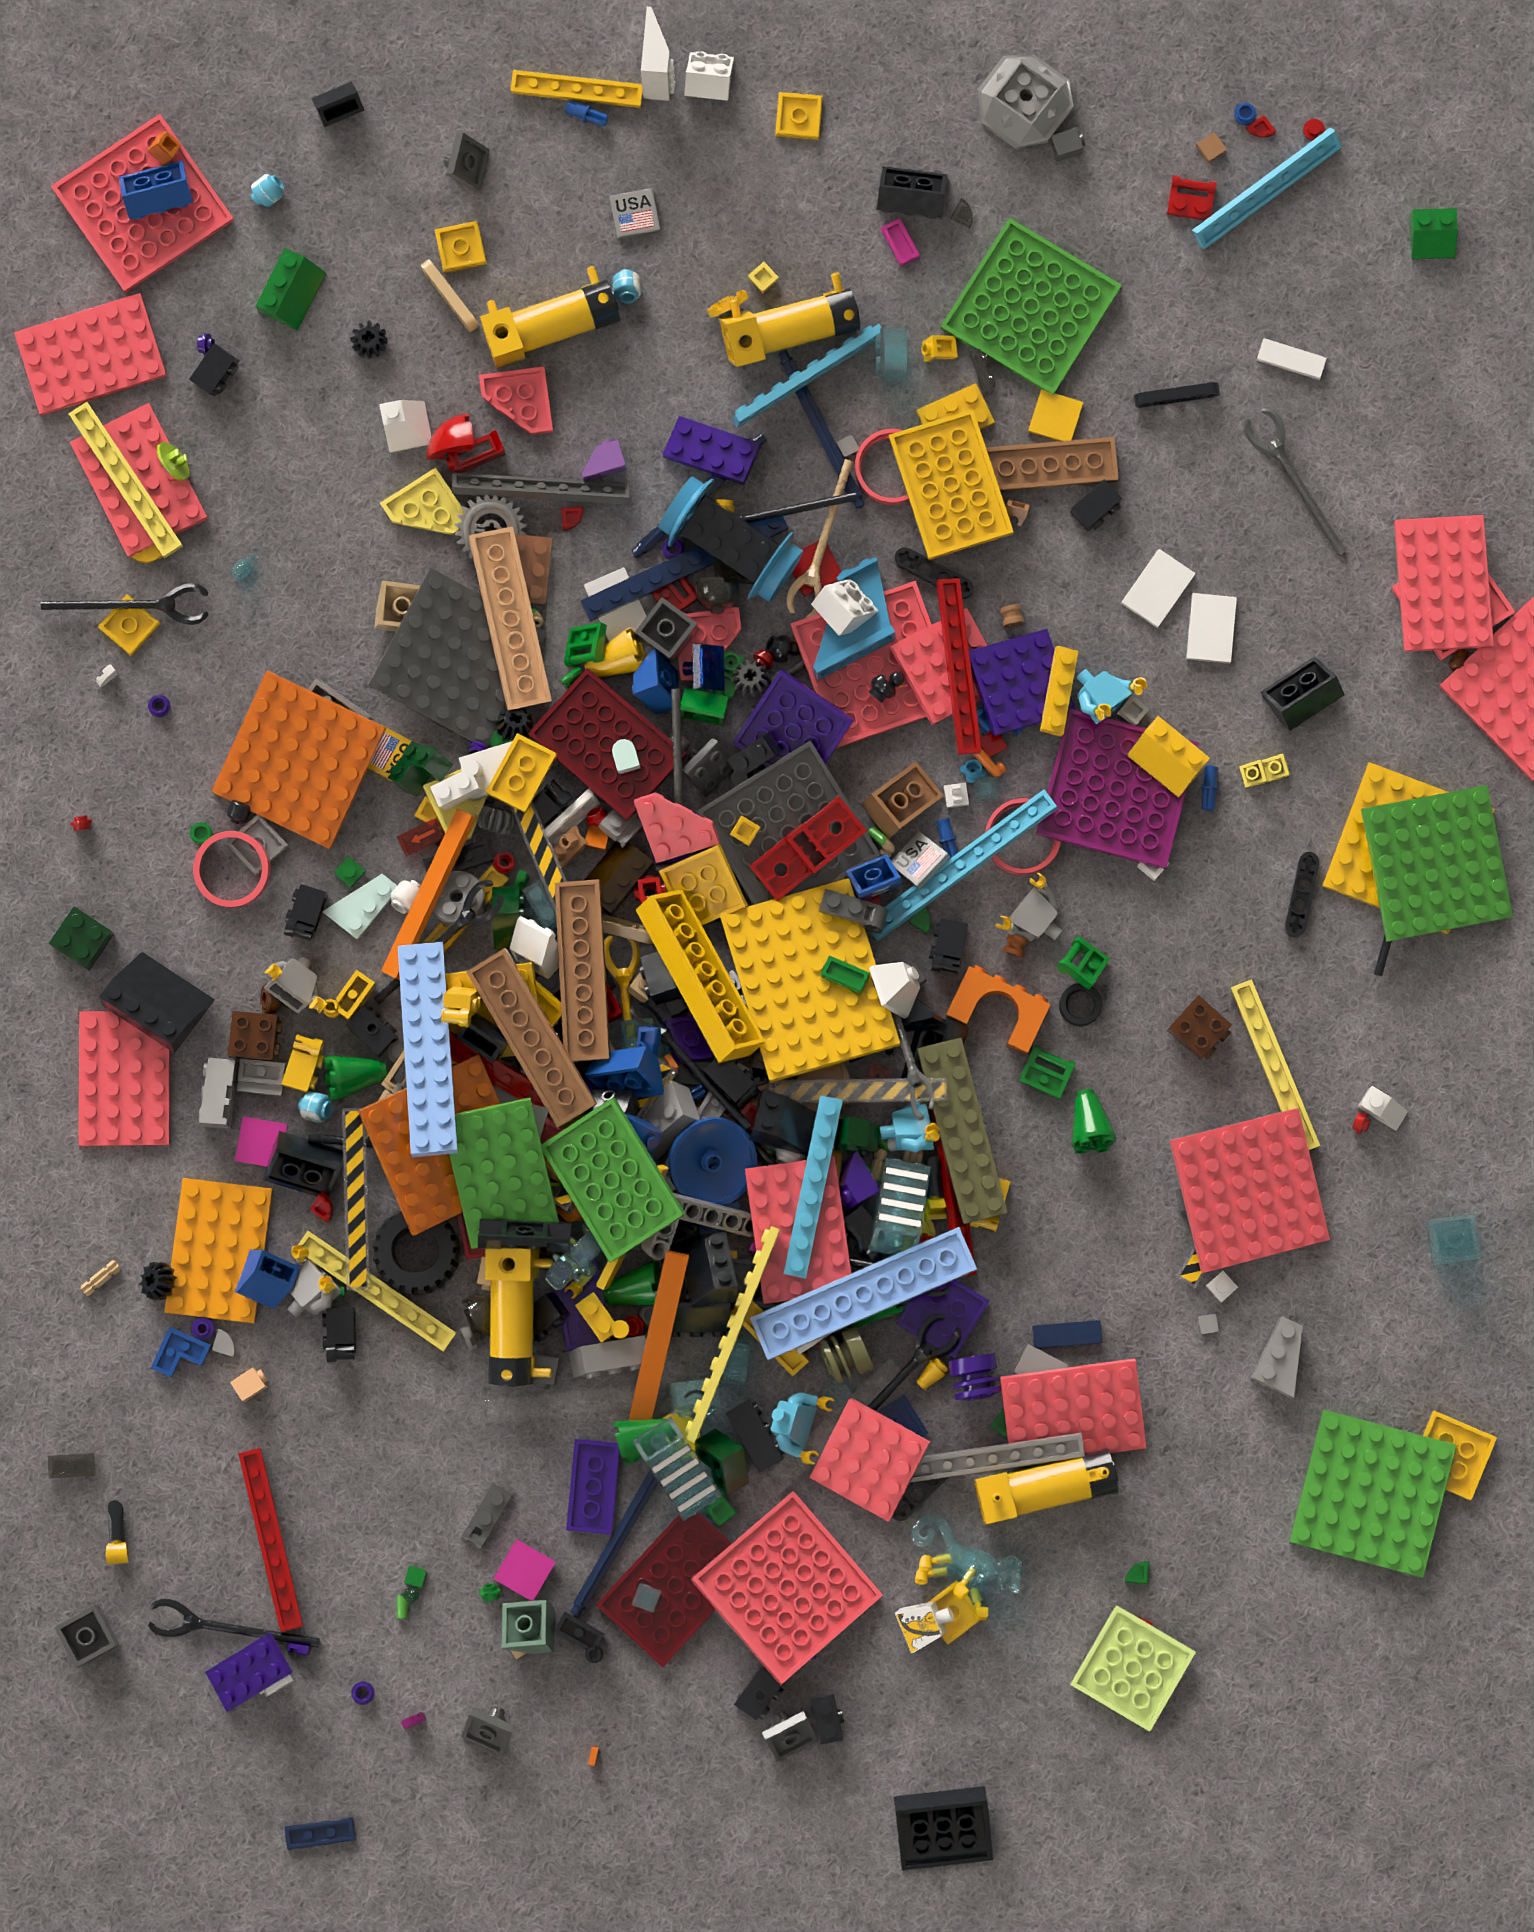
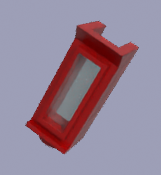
M495 429L491 433L475 439L472 451L447 452L449 457L445 460L450 471L455 470L456 473H464L506 454Z

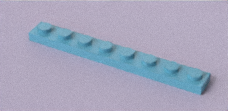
M1329 128L1192 231L1199 246L1206 249L1342 148L1335 130Z
M879 324L874 327L871 325L861 331L859 337L847 339L843 343V347L838 350L836 348L831 349L825 354L824 359L812 361L808 364V369L803 372L797 371L789 377L790 380L786 383H777L771 388L770 393L758 395L753 400L754 403L748 407L746 405L739 407L735 411L732 422L736 428L744 425L881 338L884 330Z
M820 1095L783 1273L786 1275L806 1279L843 1101L841 1099Z

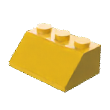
M1159 716L1144 731L1127 754L1129 758L1178 798L1207 766L1210 757Z

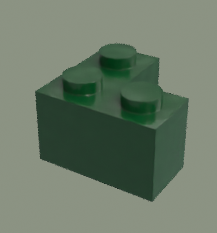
M411 741L405 748L398 763L393 766L388 779L404 792L418 796L429 778L439 782L443 781L453 763L436 749Z
M519 886L492 888V908L496 905L498 896H503L502 907L498 914L492 918L494 950L510 949L517 919L520 916L524 918L525 898L524 895H520Z
M854 1117L840 1118L833 1145L835 1152H858L861 1157H868L869 1153L877 1152L880 1125L870 1124V1120Z
M716 1428L696 1440L694 1444L697 1458L711 1468L716 1488L729 1496L749 1484V1470L745 1461L746 1453L741 1444H737L727 1434H723Z

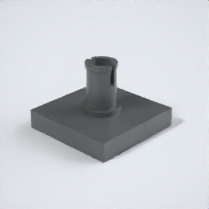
M456 133L452 153L444 157L450 160H443L444 166L448 168L446 174L471 190L479 191L490 149L465 133Z
M496 1705L491 1707L489 1714L473 1707L461 1738L503 1756L515 1726L501 1720L505 1714L504 1709L501 1707L497 1714L498 1706Z
M779 1711L782 1720H780L776 1713L773 1716L776 1726L762 1732L777 1762L818 1741L804 1712L788 1718L785 1711Z

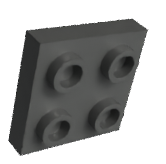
M714 738L700 751L693 749L692 752L695 756L689 753V762L683 768L686 776L705 797L733 770L727 761L730 758L729 755Z

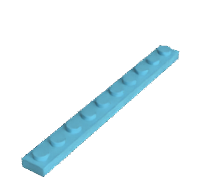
M1042 790L946 861L921 889L914 885L884 908L888 910L882 933H872L877 941L883 939L1058 809L1057 805L1047 792Z

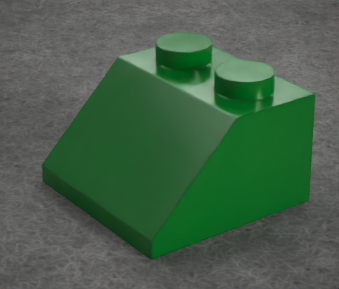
M1457 208L1413 209L1409 216L1411 259L1455 258L1458 232Z
M691 686L690 689L685 688L681 701V718L724 726L729 697L725 696L724 692H703V688Z

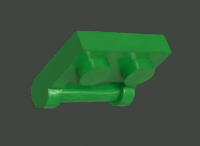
M599 622L570 628L564 656V664L567 668L576 667L577 664L591 661L598 663L604 660L603 645L607 625ZM591 648V653L576 655L577 651Z
M1076 937L1071 943L1072 947L1065 958L1061 959L1057 964V969L1063 974L1070 975L1089 990L1110 958L1082 937ZM1079 951H1082L1085 955L1076 967L1072 962Z
M1034 1045L1019 1082L1060 1100L1076 1063L1071 1060L1069 1062L1041 1050L1040 1046ZM1036 1057L1064 1069V1074L1061 1075L1034 1063Z

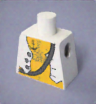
M935 1602L903 1607L895 1612L911 1653L918 1651L947 1632L944 1624L954 1620L953 1613L949 1607L939 1611Z

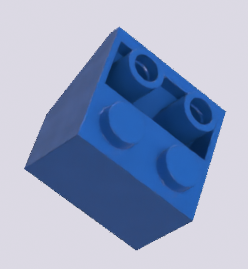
M250 1250L235 1293L275 1309L293 1288L300 1266L263 1250Z

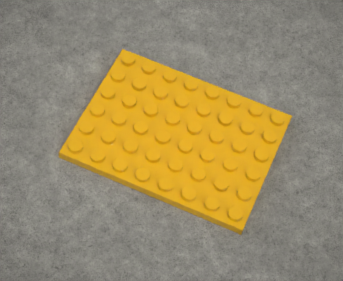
M849 878L783 896L778 901L773 899L741 908L729 914H720L747 1009L765 1040V1043L759 1049L770 1083L900 1046L891 1011L881 1005L869 969L871 966L876 965L865 928L863 925L819 912L825 889L855 897ZM829 955L870 973V978L861 995L820 977Z

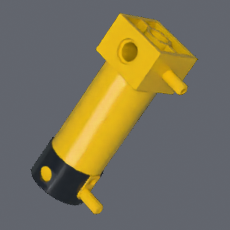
M591 266L587 268L591 284L583 286L575 292L512 313L510 307L498 310L494 300L488 301L486 304L489 314L480 316V320L496 368L526 359L525 352L620 322L617 300L608 281L600 282L595 267Z
M836 272L831 275L834 291L823 293V296L755 314L749 310L740 311L738 300H730L732 314L719 317L728 360L734 366L739 367L765 360L766 353L831 336L836 337L859 331L861 328L859 310L851 289H843L840 273ZM745 335L744 339L739 342L740 338Z
M501 1245V1249L485 1250V1280H491L489 1384L518 1387L533 1384L534 1377L552 1376L551 1368H535V1356L533 1355L534 1279L539 1277V1268L553 1267L552 1259H539L540 1249H531L528 1246L508 1248L505 1245ZM510 1258L514 1260L515 1267L511 1265Z
M1108 1448L1099 1452L1086 1453L1085 1457L1061 1460L974 1480L984 1525L1048 1508L1119 1493L1117 1472Z

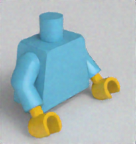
M1085 669L1077 676V679L1083 684L1082 689L1077 695L1083 713L1089 714L1096 724L1106 717H1110L1113 712L1122 707L1133 691L1136 695H1141L1143 689L1147 688L1146 679L1136 678L1134 681L1122 680L1111 676L1106 671L1093 677Z
M915 1099L918 1112L924 1116L923 1120H918L914 1116L911 1103L901 1110L893 1112L892 1125L880 1127L881 1139L895 1138L898 1150H908L917 1153L920 1150L934 1149L933 1141H937L940 1138L938 1133L940 1128L935 1123H930L927 1105L924 1104V1100L928 1102L930 1099Z
M796 1393L789 1397L788 1401L780 1400L778 1407L772 1412L773 1423L771 1426V1432L776 1436L779 1448L796 1458L801 1457L804 1464H816L810 1461V1455L819 1456L816 1451H803L817 1410L815 1406L818 1405L822 1410L832 1411L833 1409L826 1407V1402L828 1400H835L827 1396H822L819 1399L815 1395Z

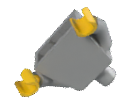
M1037 872L1039 880L1037 882L1032 878L1029 880L1037 889L1033 887L1010 917L1000 916L1004 920L1003 925L996 923L995 926L1005 930L1009 935L1020 936L1029 941L1039 940L1044 933L1053 940H1056L1063 931L1053 923L1058 916V905L1052 890L1046 883L1045 876Z
M300 957L298 961L293 958L288 962L280 961L270 965L264 972L272 977L264 989L296 1013H299L309 1005L310 1009H316L320 1014L327 1005L325 1000L318 997L317 976L309 970L311 962L307 958Z
M302 1245L293 1246L291 1254L296 1259V1265L300 1266L293 1288L289 1291L295 1300L288 1307V1310L296 1317L304 1309L314 1315L318 1314L320 1311L330 1308L332 1301L342 1290L322 1267L306 1259L309 1256L308 1249L303 1248Z

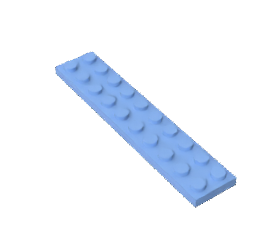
M443 942L398 946L411 1156L421 1157L458 1153L449 1023H441L442 1009H447L443 1007L444 993L447 991Z
M958 1227L755 1315L750 1319L767 1360H771L978 1269L963 1234Z

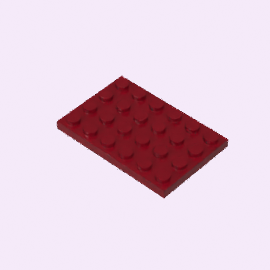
M588 668L528 733L535 742L557 753L555 759L626 821L637 811L634 800L653 794L674 770L673 741ZM621 739L632 742L641 768L619 774L613 757V745ZM682 750L683 760L687 756V754Z
M691 1506L670 1523L601 1598L596 1606L663 1668L716 1610L691 1579L732 1543Z

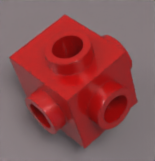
M654 875L641 877L640 880H637L638 887H634L635 901L640 900V905L649 897L646 896V892L649 890L653 891L654 895L666 893L665 883L660 884V877H654Z

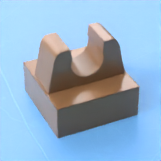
M1008 499L1006 510L1009 519L1013 516L1017 517V526H1021L1027 517L1030 504Z

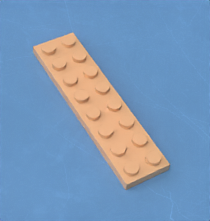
M513 526L469 535L507 710L550 702L552 699Z

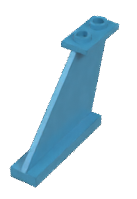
M876 557L861 561L857 567L851 570L846 569L837 577V582L848 579L854 581L862 593L872 600L878 612L853 632L841 636L827 623L817 658L813 665V674L817 681L895 641V631L890 625Z

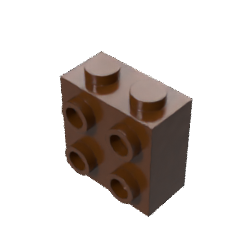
M1198 995L1167 1031L1201 1060L1204 1056L1208 1059L1215 1052L1216 1048L1214 1045L1218 1040L1224 1042L1232 1033L1228 1030L1232 1024Z
M232 1011L228 1056L237 1059L275 1062V1057H279L280 1043H277L278 1034H282L283 1021H279V1016L273 1014Z

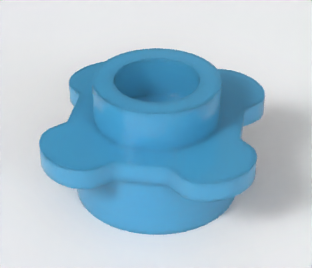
M969 760L960 767V772L966 776V781L969 783H973L976 779L986 776V770L982 769V764L978 760Z

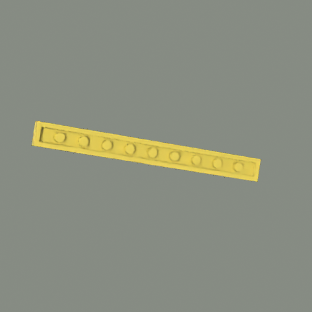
M771 1226L770 1230L765 1229L761 1239V1242L764 1243L761 1251H756L752 1263L756 1264L753 1273L748 1272L744 1284L747 1285L744 1294L740 1293L735 1306L739 1308L736 1315L731 1314L727 1324V1327L730 1328L727 1336L723 1335L718 1348L722 1349L719 1358L714 1357L710 1370H713L710 1379L706 1378L701 1391L705 1393L702 1401L699 1399L696 1401L693 1409L696 1416L693 1422L689 1420L684 1432L688 1435L686 1440L695 1443L780 1229Z

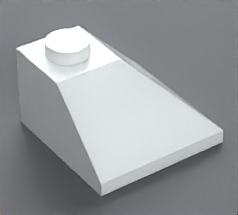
M398 400L379 404L390 453L429 444L432 436L424 401Z
M904 962L871 966L869 969L881 1005L904 1019L908 1017L920 989L917 970Z

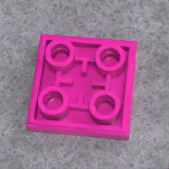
M243 1117L235 1162L267 1167L279 1131L287 1133L288 1124Z
M516 1539L496 1573L494 1580L530 1601H534L556 1562Z

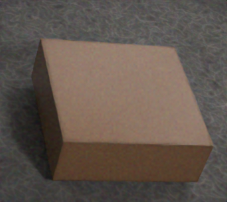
M1215 132L1196 144V147L1208 163L1227 151V148Z

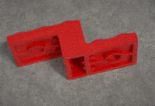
M837 796L808 821L800 824L749 865V867L776 901H778L809 875L815 874L867 832V830L840 796ZM833 821H838L841 824L842 828L838 834H832L829 830V825ZM778 863H783L787 868V872L783 876H777L774 872V868Z

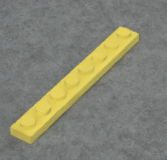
M88 402L68 413L164 559L182 548L181 542Z
M1252 979L1231 987L1230 990L1280 1111L1299 1108L1308 1149L1312 1150L1319 1147L1320 1143Z
M307 1231L298 1244L308 1249L309 1256L307 1258L350 1287L349 1258L310 1231ZM366 1271V1287H350L443 1352L457 1334L368 1271Z

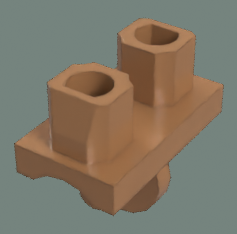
M572 826L550 851L555 862L562 869L566 868L577 855H581L584 852V847L588 842L580 835L578 827Z

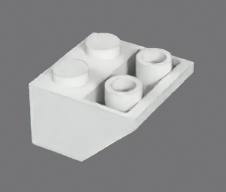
M701 51L690 52L684 96L728 101L734 57H728L725 54L709 55Z
M851 579L824 586L811 603L839 636L853 632L878 612L872 600L866 597L859 589V586Z
M520 916L517 919L510 945V950L516 962L519 964L533 962L534 972L547 979L559 968L556 935L550 929L540 927L534 920H527Z

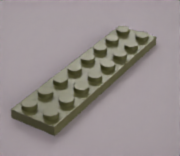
M957 1038L918 1048L917 1052L923 1074L930 1082H945V1098L934 1099L932 1109L936 1124L940 1128V1139L963 1225L1008 1213L962 1039Z

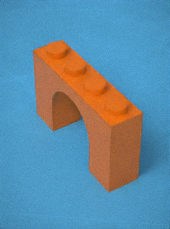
M975 965L973 968L969 966L946 1017L966 1026L980 999L990 994L1004 995L1012 1000L1018 1012L1017 1024L1006 1046L1027 1055L1051 1005L1047 1003L1048 999L1039 994L1032 996L1026 993L1027 989L1015 984L1013 987L1007 984V980L1001 976L995 975L992 977L986 974L987 970Z

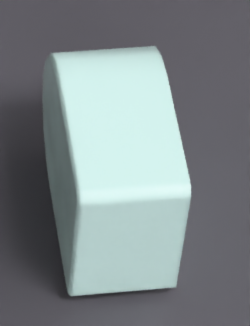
M621 739L613 745V757L619 774L641 768L632 742Z

